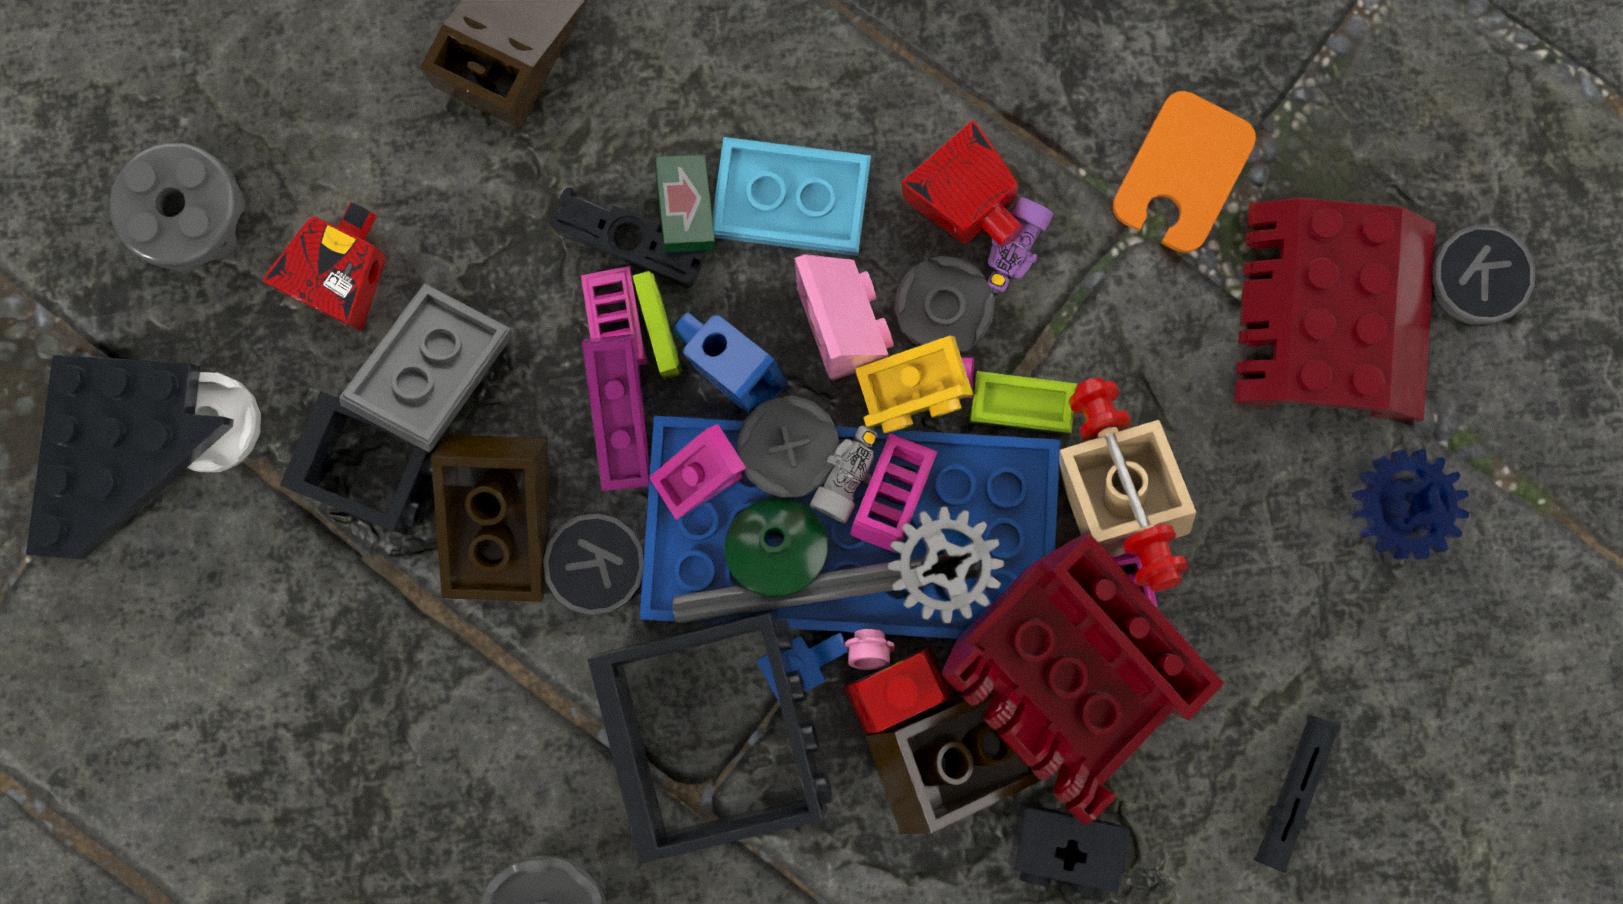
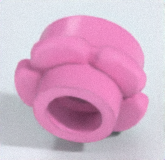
M875 629L856 631L854 638L847 640L844 646L849 648L847 652L849 653L848 664L851 667L863 670H877L888 667L890 665V652L895 651L894 643L885 640V633Z

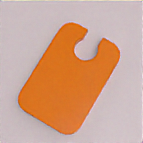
M1179 91L1170 95L1163 104L1114 198L1112 205L1116 218L1139 232L1147 218L1146 209L1148 203L1156 197L1170 198L1179 209V219L1174 226L1167 230L1161 243L1182 253H1190L1197 250L1206 240L1254 147L1256 135L1252 125L1246 120L1193 93Z

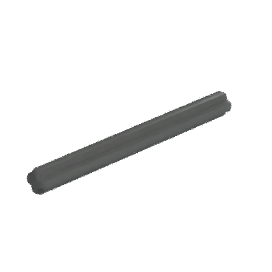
M944 554L937 555L938 562L931 566L932 569L923 572L922 576L944 574L949 580L953 577L951 568L957 565L958 561L966 558L967 554L956 557L945 556ZM923 557L910 559V570L921 565ZM979 561L969 566L965 579L978 576ZM887 563L820 573L808 587L784 597L762 596L749 591L743 586L677 595L672 601L673 613L676 622L686 623L892 591L891 585L900 579L901 576L900 571L887 569Z

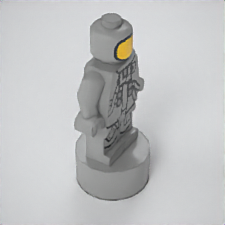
M860 426L854 437L856 441L850 439L843 440L837 447L835 454L828 457L827 462L832 463L835 467L832 469L824 486L818 487L810 503L812 508L830 518L847 523L855 506L852 502L854 499L852 496L857 486L860 484V481L869 484L871 481L870 467L874 456L873 451L867 447H872L877 438V433L874 431L875 428L873 426Z

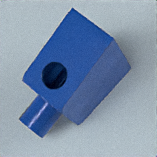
M690 311L682 316L675 325L673 335L686 345L682 353L692 366L748 415L758 405L778 398L789 385L775 359L719 315L715 314L705 322L693 311Z

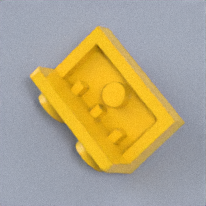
M947 336L855 368L870 414L863 417L866 427L882 426L884 433L913 425L911 415L930 410L932 418L961 409L959 399L973 395L955 336Z

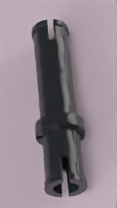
M1308 715L1305 729L1290 764L1276 806L1270 805L1266 814L1271 819L1257 856L1255 855L1254 861L1286 874L1287 865L1301 830L1306 831L1310 821L1305 819L1322 776L1336 734L1341 728L1338 725Z

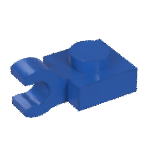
M842 632L812 648H809L803 635L793 640L794 648L787 650L792 671L799 669L802 674L806 692L826 681L820 666L849 651L848 647H844L846 640ZM767 654L758 659L757 662L780 703Z

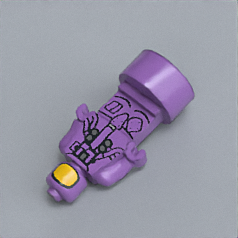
M1018 197L1011 211V214L1023 225L1022 231L1008 245L1002 248L992 238L993 245L988 264L997 272L991 274L987 284L990 290L992 289V292L996 294L998 292H1005L1010 282L1008 276L1021 279L1032 263L1037 261V255H1031L1030 250L1039 233H1045L1054 215L1052 211L1023 197Z

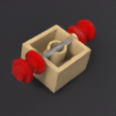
M1100 377L1085 380L1076 386L1075 393L1068 401L1072 412L1084 413L1087 422L1081 426L1079 432L1082 440L1085 442L1060 449L1059 476L1081 535L1086 532L1090 533L1111 557L1125 553L1127 555H1138L1142 568L1136 572L1135 579L1139 586H1150L1153 592L1172 588L1182 581L1181 574L1189 566L1185 557L1172 555L1168 544L1175 538L1191 533L1196 510L1160 420L1127 429L1131 424L1128 412L1116 410L1113 401L1120 394L1117 384L1112 381H1104Z

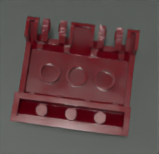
M1292 198L1249 204L1247 228L1258 231L1246 233L1245 245L1259 250L1280 248V259L1244 263L1243 276L1257 280L1244 281L1242 284L1240 325L1249 328L1265 329L1239 331L1238 343L1247 347L1273 346V358L1271 360H1244L1237 362L1236 374L1247 377H1265V379L1236 380L1234 403L1272 407L1280 402L1367 410L1371 411V417L1424 421L1436 224L1404 207L1310 198Z
M1087 532L1029 565L958 637L942 670L943 677L957 692L963 691L962 696L970 705L979 704V702L988 697L992 689L995 691L986 710L987 713L984 715V720L992 729H997V734L1027 766L1033 767L1031 770L1040 780L1048 779L1060 768L1053 793L1061 803H1066V808L1081 824H1087L1096 819L1116 798L1113 792L1102 787V785L1170 713L1189 721L1224 684L1098 541Z

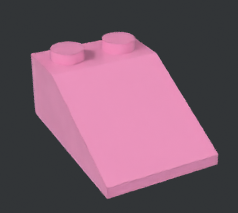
M814 255L796 257L797 291L830 382L856 374L855 368L887 358V348L893 347L894 344L885 319L876 320L869 303L877 298L868 272L859 273L855 261L851 259Z

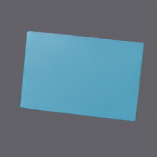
M723 137L712 216L714 238L858 256L871 155Z

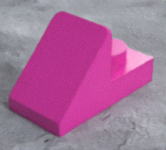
M717 424L700 433L649 478L674 518L678 520L737 483L742 478L741 472L746 467Z

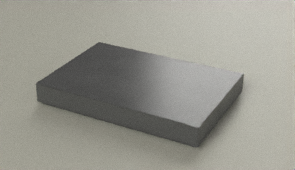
M424 283L340 395L341 406L430 453L510 340L511 328Z

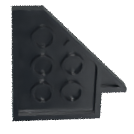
M52 355L26 555L84 560L233 427L234 419L195 415L200 366L191 363Z

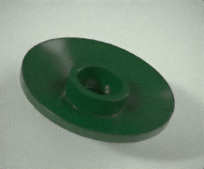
M769 498L751 504L735 517L726 534L725 557L729 570L743 587L762 596L784 597L805 589L819 576L827 559L828 540L821 520L807 506L791 499ZM772 534H780L785 538L783 543L777 547L768 546L765 541Z

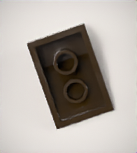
M447 435L431 455L442 598L542 602L545 587L543 560L547 549L550 492L548 438Z
M993 689L988 697L974 706L961 697L918 713L885 730L865 736L900 834H932L1042 781L1031 770L1033 767L1027 766L997 734V729H992L984 720V715L987 713L986 710L995 692Z

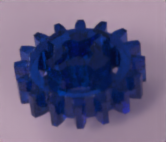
M1405 449L1391 452V461L1384 456L1372 461L1377 473L1372 471L1360 473L1359 479L1367 487L1365 490L1352 492V498L1363 502V509L1353 512L1352 517L1354 519H1366L1368 525L1363 528L1360 535L1362 538L1376 535L1379 538L1375 546L1377 552L1388 551L1394 546V559H1408L1411 552L1416 560L1427 559L1430 555V549L1435 553L1445 552L1449 549L1444 537H1461L1463 532L1454 523L1457 519L1469 518L1470 512L1458 508V501L1468 497L1469 493L1465 490L1455 491L1453 484L1461 475L1458 471L1449 474L1442 472L1446 461L1445 458L1438 457L1427 463L1426 450L1413 451L1411 456L1408 457ZM1401 471L1416 473L1414 477L1408 479L1407 483L1400 479L1393 480L1390 478ZM1412 495L1411 504L1404 500L1405 496ZM1379 502H1380V504H1381L1382 513H1383V517H1384V518H1382V516H1381V512H1380V508H1379ZM1410 505L1416 510L1415 513H1407ZM1414 526L1421 530L1426 529L1429 531V533L1418 539L1404 537L1406 533L1413 530Z

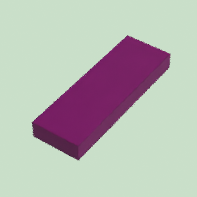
M635 334L584 339L582 346L602 491L649 486L651 459Z

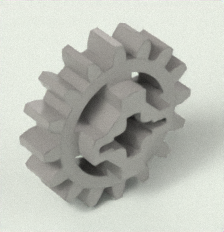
M941 507L936 521H932L925 511L918 514L921 527L915 529L913 526L905 523L901 529L908 537L906 542L893 541L890 545L894 551L900 553L899 561L887 563V569L900 571L901 576L891 587L894 591L907 589L909 595L903 603L906 608L914 606L917 602L923 604L921 617L928 620L933 614L934 609L940 610V616L944 623H950L952 610L958 609L960 614L965 619L972 617L970 603L975 601L984 607L989 604L987 597L983 594L985 587H1000L1001 583L995 578L990 577L991 569L1004 566L1002 560L991 559L989 551L999 545L998 539L984 541L981 535L984 533L987 524L983 521L971 528L967 525L969 512L965 510L960 512L956 520H950L947 507ZM940 529L959 532L972 543L962 547L949 543ZM922 538L926 552L921 565L910 570L911 553L916 543ZM942 550L945 556L956 557L967 554L966 558L958 561V564L951 568L953 577L949 580L944 574L922 576L923 572L932 569L931 566L938 562L936 553ZM979 561L980 568L977 580L968 591L964 579L969 566ZM928 583L943 587L949 601L932 599L922 593L918 587Z

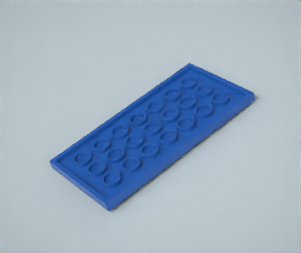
M654 416L650 476L700 433L717 424L739 456L738 437L744 421ZM835 426L838 432L839 445L845 439L856 441L854 437L858 428ZM874 429L877 433V438L872 447H867L873 451L874 456L870 467L871 478L889 434L937 451L909 525L915 529L921 527L918 514L924 511L930 516L932 521H936L941 507H947L950 520H956L963 510L969 512L967 525L971 528L984 521L987 527L981 535L983 540L998 539L999 545L989 551L991 559H999L1004 563L1003 567L991 569L990 577L995 578L1001 583L1000 587H985L983 594L987 597L989 604L984 607L975 601L970 603L972 617L965 619L958 609L952 610L950 623L942 621L940 610L934 609L933 614L928 620L922 618L921 609L923 604L917 602L910 608H906L903 605L906 597L909 595L906 588L903 590H892L777 608L779 620L787 619L790 629L840 632L875 629L889 635L958 639L1029 565L1055 551L1060 440L905 430L884 433L883 429ZM894 456L891 457L889 462L917 474L920 466ZM743 470L741 472L742 478L737 483L676 520L649 479L640 619L676 621L672 606L675 596L742 586L734 578L726 562L724 546L727 531L735 517L751 504L764 499L779 497L760 490L748 479ZM885 475L882 480L911 492L913 487ZM860 481V484L857 486L852 496L854 497L852 502L855 506L847 523L830 518L810 506L816 491L803 497L785 498L807 506L818 516L825 528L828 540V554L821 573L899 561L900 553L888 551L855 538L850 534L869 484ZM877 495L875 498L876 502L901 512L905 508L904 505ZM871 515L868 516V518L884 523L891 527L897 528V525L886 522ZM940 529L949 543L959 547L972 543L959 532ZM772 534L767 537L765 543L768 546L777 547L783 543L785 538L780 534ZM906 535L904 536L903 543L908 539ZM922 538L914 546L910 559L924 557L926 549ZM940 550L936 554L941 555L943 552ZM977 577L964 579L968 591L975 584ZM935 584L918 587L922 593L932 599L949 601L943 587ZM764 611L699 620L692 623L716 624Z

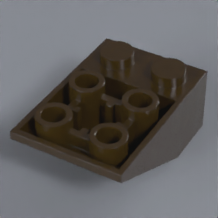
M462 0L441 26L420 69L434 88L521 129L587 0Z

